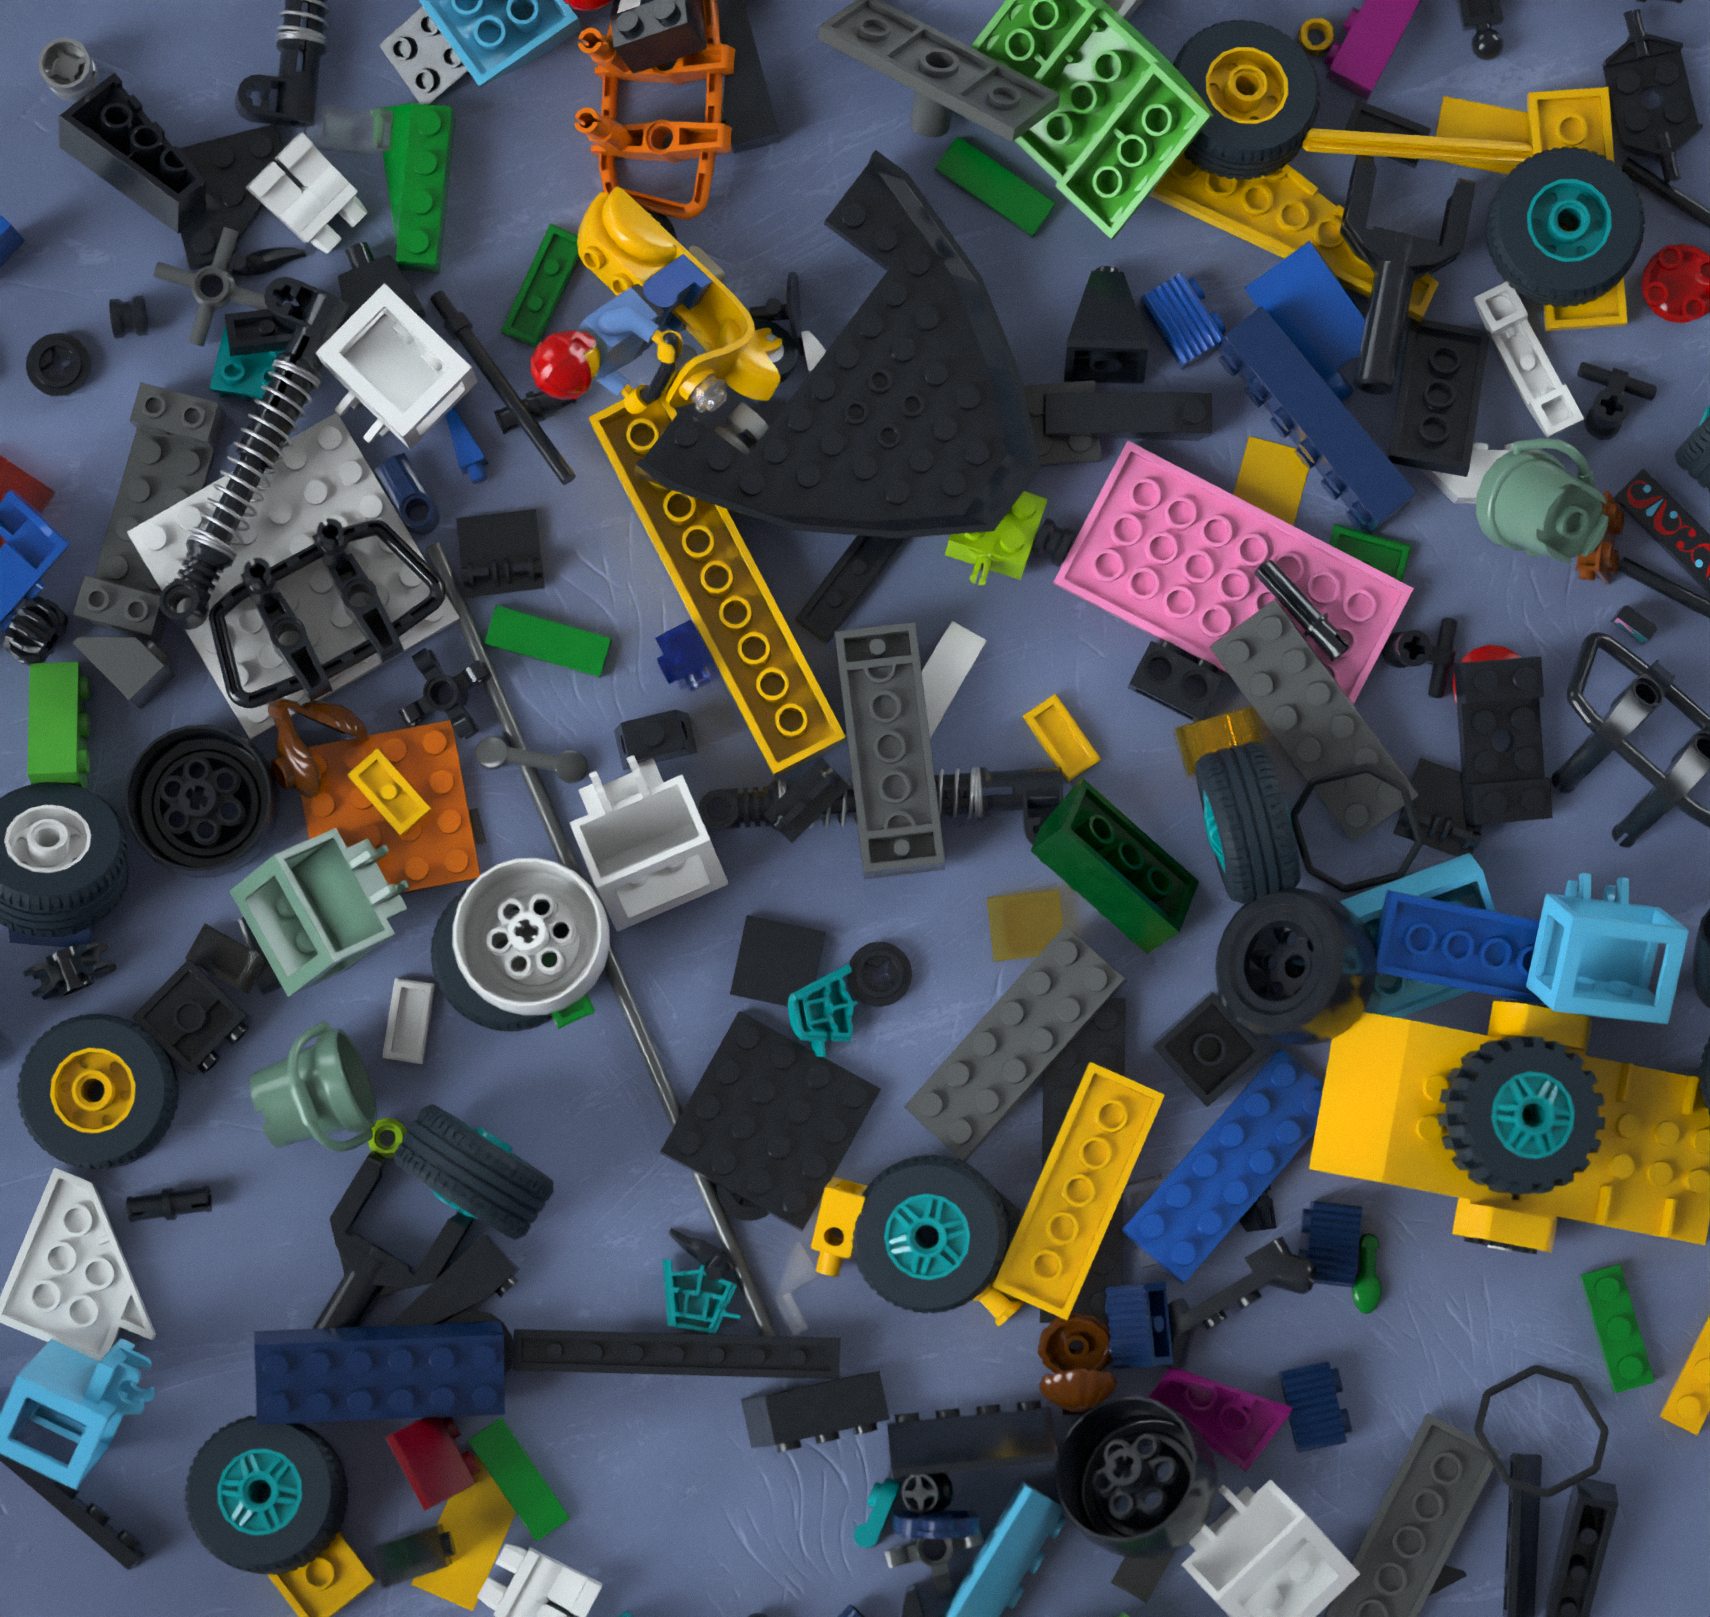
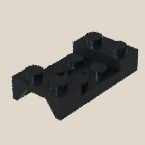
M1529 656L1514 659L1454 663L1465 824L1482 825L1553 818L1550 778L1545 777L1539 701V697H1544L1541 657ZM1502 728L1508 732L1510 743L1506 750L1498 752L1492 745V736L1495 731Z

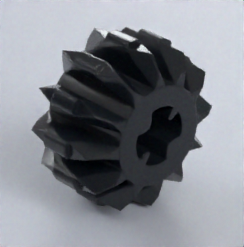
M40 596L29 599L22 608L18 609L15 617L10 620L11 624L5 631L3 647L14 659L22 664L30 666V664L44 663L47 657L54 653L56 646L61 643L60 640L66 633L68 616L57 604L49 599L45 600Z

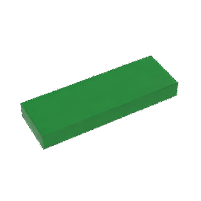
M959 136L955 138L934 168L935 172L1031 238L1034 237L1056 204Z
M550 223L503 324L501 334L535 349L542 342L580 259L577 246L578 235Z
M496 605L484 644L601 678L612 639Z
M502 1417L467 1440L536 1542L571 1518Z

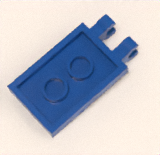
M1309 240L1245 286L1244 289L1258 308L1263 306L1320 377L1325 380L1339 400L1343 401L1353 394L1354 390L1339 368L1354 357H1359L1366 317L1315 245Z

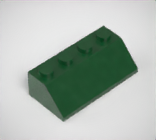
M1084 778L1072 788L1041 825L1030 850L1043 864L1047 865L1062 878L1071 889L1079 893L1102 916L1106 917L1130 941L1138 945L1147 954L1180 932L1199 881Z

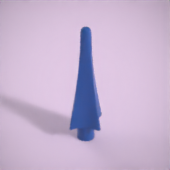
M453 407L445 416L459 468L462 470L463 475L469 473L473 484L483 482L488 478L483 466L489 463L461 420L455 407Z

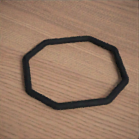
M1362 765L1312 778L1308 781L1290 813L1292 827L1306 871L1341 892L1348 893L1392 882L1404 877L1423 845V837L1407 786L1372 765ZM1368 772L1401 791L1415 843L1398 872L1345 885L1312 866L1298 815L1316 785Z
M1539 1365L1531 1366L1488 1388L1483 1393L1474 1428L1477 1439L1503 1482L1510 1487L1542 1497H1552L1597 1473L1601 1468L1609 1434L1606 1423L1577 1378ZM1535 1373L1572 1384L1601 1431L1593 1466L1549 1489L1510 1478L1482 1431L1491 1396Z

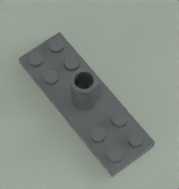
M856 0L819 26L818 39L866 64L869 68L875 69L915 90L910 126L916 133L922 136L939 137L946 134L950 128L953 110L964 118L974 121L998 136L1013 142L1059 107L1061 94L881 0Z

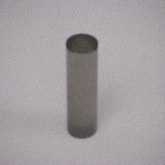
M478 808L470 809L469 815L477 845L486 844L487 841Z

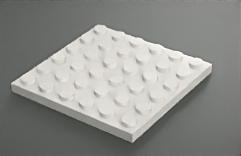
M337 412L290 439L291 445L282 449L285 459L277 461L275 464L278 473L273 475L263 474L270 481L271 487L267 489L256 488L263 495V502H249L256 509L257 516H243L249 523L250 530L235 531L243 538L244 544H230L237 557H235L231 567L225 568L223 573L217 572V575L220 576L219 582H212L216 586L214 591L208 590V593L211 594L208 602L209 612L213 605L230 589L242 583L240 574L244 573V567L248 561L253 565L255 564L253 558H262L269 563L270 567L314 544L312 536L317 533V527L320 522H323L324 526L327 525L326 519L328 518L338 520L343 528L369 520L384 521L426 562ZM265 469L267 471H274V469ZM226 476L220 478L127 531L129 538L161 591L173 582L174 578H181L177 575L179 569H185L181 565L183 560L189 561V558L186 557L188 551L186 542L190 536L189 533H198L192 527L196 526L204 531L206 530L209 520L201 517L199 513L203 512L212 516L216 506L208 503L206 499L210 498L219 502L223 492L215 489L213 485L218 484L226 488L230 478ZM260 479V485H267L263 479ZM256 493L253 494V499H260ZM246 508L245 513L254 514L250 508ZM240 521L238 527L247 528L246 525ZM233 535L231 541L240 542L239 539ZM377 536L349 543L351 553L368 579L375 584L378 596L391 623L428 597L430 593L428 586ZM321 558L277 582L279 591L296 617L304 624L308 639L321 665L366 641L353 619L346 614L343 602ZM359 592L352 596L350 603L356 607L366 606L370 602L371 596L365 592ZM446 595L442 605L435 612L399 637L404 652L456 623L460 618ZM189 597L181 600L177 606V613L188 610L191 606L192 598ZM248 597L242 600L225 616L242 688L246 692H253L293 675L282 658L275 653L271 639L251 598ZM209 613L201 626L190 630L184 629L250 741L276 727L273 717L268 713V707L272 702L256 708H243L236 705L228 697L209 624ZM286 631L280 636L279 643L285 646L293 645L300 638V634L295 631ZM376 654L328 679L333 691L315 700H323L385 663H382ZM303 690L283 697L300 705L310 701ZM288 709L290 717H293L298 714Z

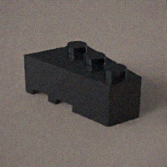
M880 1371L741 1400L751 1448L776 1445L778 1452L801 1448V1439L814 1436L816 1444L840 1439L839 1431L853 1428L854 1435L878 1430L877 1422L890 1419Z

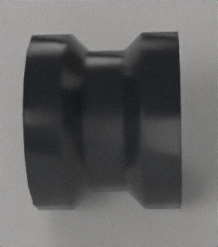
M134 296L131 301L126 302L121 301L119 298L110 299V320L115 339L124 338L127 333H136L138 336L148 335V318L143 296Z
M1046 518L1030 554L1036 557H1048L1053 565L1060 567L1076 530L1059 528L1054 520Z
M943 1472L909 1476L902 1487V1497L905 1505L909 1510L917 1514L944 1510L953 1499L954 1489L952 1482Z

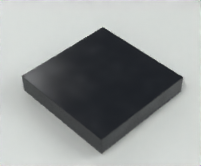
M747 915L730 995L788 1007L790 994L816 981L826 932Z

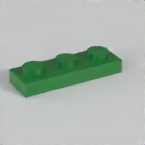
M1621 1264L1580 1274L1579 1277L1613 1393L1655 1383Z

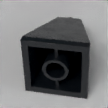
M1112 266L1098 267L1095 271H1091L1067 339L1064 382L1095 380V383L1144 384L1148 339L1125 274Z

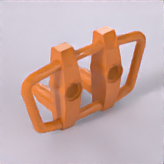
M701 0L707 49L678 58L674 67L667 71V63L633 74L613 47L611 21L606 37L595 28H587L580 33L578 39L584 42L578 43L580 50L589 54L592 60L599 64L598 67H594V74L603 79L601 115L592 108L580 109L574 119L580 121L581 124L579 122L574 123V126L578 131L586 134L590 141L595 143V145H591L590 152L599 157L602 186L607 194H610L615 187H619L615 170V159L666 161L667 163L674 164L683 160L699 158L693 198L687 204L624 188L621 189L626 191L643 209L681 220L693 219L706 208L710 195L716 155L731 152L732 128L721 123L723 76L735 73L734 57L736 49L729 45L721 44L717 0ZM707 79L705 123L672 122L663 119L627 125L617 122L618 80L681 85L686 82ZM673 134L670 146L662 149L665 137Z

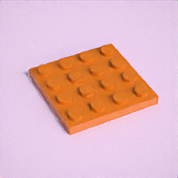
M450 720L369 735L370 739L366 742L359 738H352L307 747L318 766L321 779L318 796L308 798L301 794L309 839L336 828L346 847L366 839L370 840L375 850L386 845L390 852L376 863L388 885L392 883L397 885L401 881L406 880L409 888L401 894L477 880L481 875L457 742ZM377 748L432 809L403 836H400L347 776L349 772Z

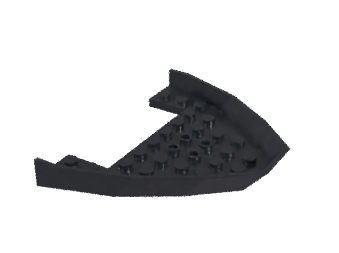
M875 150L870 156L868 165L826 218L824 225L887 271L748 456L682 408L643 460L640 458L635 464L633 475L667 489L790 530L895 539L994 531L1041 468L1021 374L982 276L909 174Z

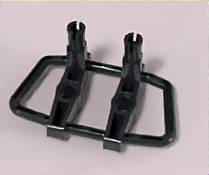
M326 519V526H324L323 522H320L317 527V533L312 536L314 544L271 567L262 558H253L255 563L253 565L248 561L244 567V573L240 574L242 583L230 589L211 608L209 624L228 697L240 707L256 708L303 690L309 700L313 702V700L333 691L328 679L376 654L381 662L385 663V661L403 653L404 649L399 637L442 605L446 595L444 581L384 521L369 520L344 528L335 519ZM377 536L428 586L430 590L428 597L391 623L378 596L375 584L368 579L351 553L350 542ZM320 558L343 602L346 614L353 619L366 639L361 644L322 665L308 639L304 624L296 617L277 585V582ZM359 592H365L371 596V600L366 606L356 607L350 603L352 596ZM248 597L251 598L271 639L275 653L282 658L293 675L253 692H246L242 688L225 616L242 600ZM286 631H295L300 634L298 641L290 646L280 644L279 638Z
M1595 632L1588 635L1582 643L1566 692L1567 701L1593 732L1574 751L1572 756L1552 774L1551 781L1556 788L1566 779L1567 782L1559 791L1565 794L1571 793L1614 750L1653 785L1648 793L1635 805L1633 810L1612 829V836L1616 842L1624 833L1628 834L1619 844L1620 846L1625 848L1633 846L1646 830L1651 828L1675 805L1691 818L1710 828V809L1698 803L1687 794L1696 783L1701 781L1710 772V715L1673 683L1676 675L1670 674L1658 663V659L1650 666L1612 636ZM1598 648L1605 651L1638 676L1612 702L1611 708L1604 718L1595 711L1583 696ZM1663 697L1701 729L1673 756L1671 764L1664 773L1625 739L1662 704Z

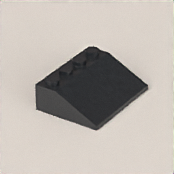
M1041 1400L1016 1402L1017 1410L1001 1412L1000 1404L976 1406V1414L960 1416V1408L936 1410V1418L922 1420L919 1418V1412L895 1414V1422L887 1423L892 1477L1058 1461L1051 1408L1041 1407Z

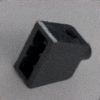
M367 242L355 244L345 250L352 270L340 274L338 281L342 299L351 307L347 320L384 283L420 318L426 317L420 301L390 255L374 260Z
M671 710L620 723L614 730L623 771L631 769L627 757L632 755L635 756L637 763L640 764L651 758L657 763L698 753L689 714L680 710Z

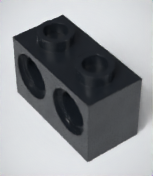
M1161 639L1159 644L1151 641L1128 685V689L1200 724L1223 679L1222 676L1216 674L1219 668L1201 658H1197L1193 662L1181 656L1183 650L1166 640ZM1154 660L1166 662L1170 668L1169 677L1164 680H1156L1151 677L1148 672L1149 663ZM1191 678L1200 679L1206 686V694L1201 698H1192L1186 694L1184 683Z

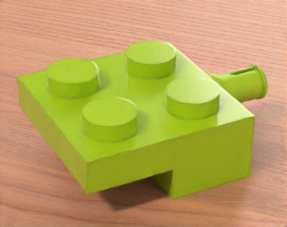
M1023 491L994 531L951 534L945 556L973 564L974 568L969 579L974 584L979 572L982 571L978 585H985L990 570L1021 580L1048 499Z

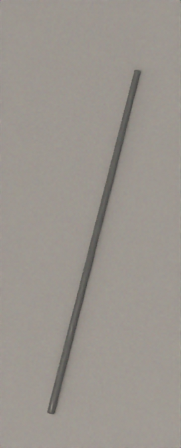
M441 542L435 543L427 547L426 550L436 573L444 581L446 596L460 617L457 623L474 663L478 660L481 663L485 662L493 675L483 684L507 741L512 748L529 750ZM518 765L559 863L583 878L537 768ZM609 939L610 947L604 969L673 1129L683 1111ZM691 1171L725 1254L737 1266L732 1268L759 1334L778 1336L726 1212L719 1201L713 1182Z

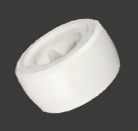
M540 858L511 860L498 864L481 874L464 894L458 905L453 923L454 953L458 966L469 985L487 1002L504 1011L521 1015L550 1014L563 1010L582 999L596 984L601 975L610 947L608 920L604 906L594 889L573 870L560 863ZM542 901L549 903L550 910L547 914L538 915L535 913L534 907L536 903ZM518 906L519 914L514 916L512 920L506 919L504 915L510 909ZM560 923L566 924L569 927V934L563 939H557L553 934L555 926ZM528 925L536 929L539 928L538 936L532 935L535 940L530 943H526L523 937L519 936L521 930ZM499 933H503L508 937V944L502 949L495 948L494 939ZM548 952H554L558 957L556 965L551 968L545 967L542 964V957ZM517 957H523L527 961L526 969L520 973L514 972L511 968L512 961Z

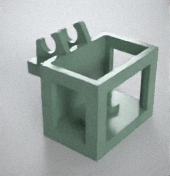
M334 828L273 855L230 890L233 899L288 997L350 969L395 935L388 920L407 910L400 894L408 889L409 885L406 880L401 881L397 885L394 883L388 885L376 863L390 852L386 845L375 850L370 840L366 839L346 847L339 832Z

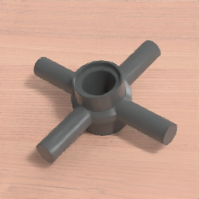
M223 227L212 265L203 267L197 273L158 262L155 267L154 277L191 288L195 299L200 303L189 343L204 347L215 309L226 306L230 301L259 310L268 309L265 304L264 294L236 286L233 276L228 271L239 234L238 231ZM211 277H220L223 281L222 292L216 297H207L204 292L206 281Z

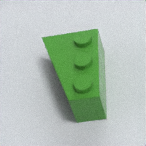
M78 661L30 664L27 775L31 784L44 782L65 783L89 791L90 757L87 749V737H90L91 724L89 713L86 712V700L91 699V681L89 676L83 675Z

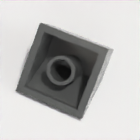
M78 637L73 642L124 696L140 709L176 676L168 668L173 661L151 640L143 644L136 637Z

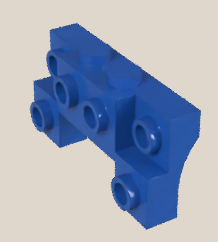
M13 489L4 495L5 498L0 503V536L7 541L0 548V631L3 633L9 628L10 620L17 614L15 609L22 601L37 597L46 585L41 580L72 544L42 518L43 515Z

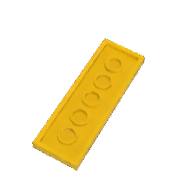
M1608 87L1529 92L1527 94L1530 145L1533 148V154L1541 153L1547 149L1550 151L1552 148L1578 147V149L1584 148L1590 152H1597V155L1606 156L1607 160L1611 159L1614 162ZM1558 223L1559 227L1564 231L1572 232L1567 224ZM1624 277L1612 290L1582 305L1580 303L1578 306L1570 305L1568 307H1562V305L1558 307L1543 305L1545 331L1626 326L1628 322Z
M1092 1062L1088 1063L991 1286L992 1288L1068 1320L1163 1101L1164 1094Z

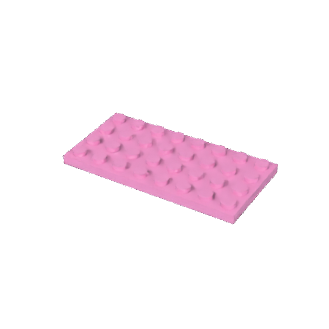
M1128 440L1053 581L1054 585L1160 640L1163 639L1181 648L1183 652L1196 659L1201 658L1219 668L1218 670L1229 675L1209 647L1276 598L1254 573L1264 561L1272 560L1322 615L1325 613L1330 615L1327 619L1352 644L1348 650L1332 662L1330 657L1310 635L1308 637L1304 636L1353 704L1414 589ZM1279 602V604L1282 606V608L1285 610L1290 619L1293 621V623L1296 625V627L1303 635V633L1306 630Z

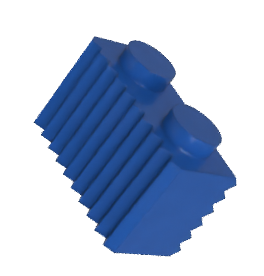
M1182 272L1144 294L1140 300L1141 307L1181 370L1219 348L1223 340L1222 334L1226 332V328L1215 311L1208 313L1203 306L1201 300L1205 298V295L1197 281L1193 277L1187 280Z

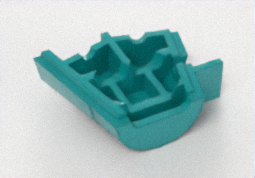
M849 963L793 992L788 998V1016L793 1031L799 1039L811 1042V1048L815 1052L816 1057H826L824 1045L826 1040L851 1042L853 1027L851 1017L853 1016V1006L858 1005V1002L851 999L850 994L845 989L846 985L842 978L852 972Z
M662 1259L665 1301L667 1305V1326L716 1334L723 1317L741 1319L739 1314L725 1312L737 1286L736 1284L723 1278L715 1281L710 1280L706 1276V1271H704L705 1265H700V1270L673 1272L672 1260Z

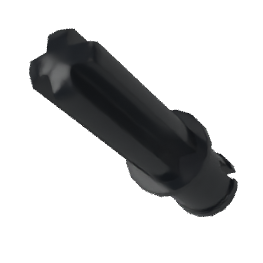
M1268 559L1258 566L1254 572L1255 576L1306 630L1303 633L1305 637L1310 635L1330 657L1332 662L1348 650L1352 644L1327 619L1330 615L1328 613L1322 615L1272 560Z

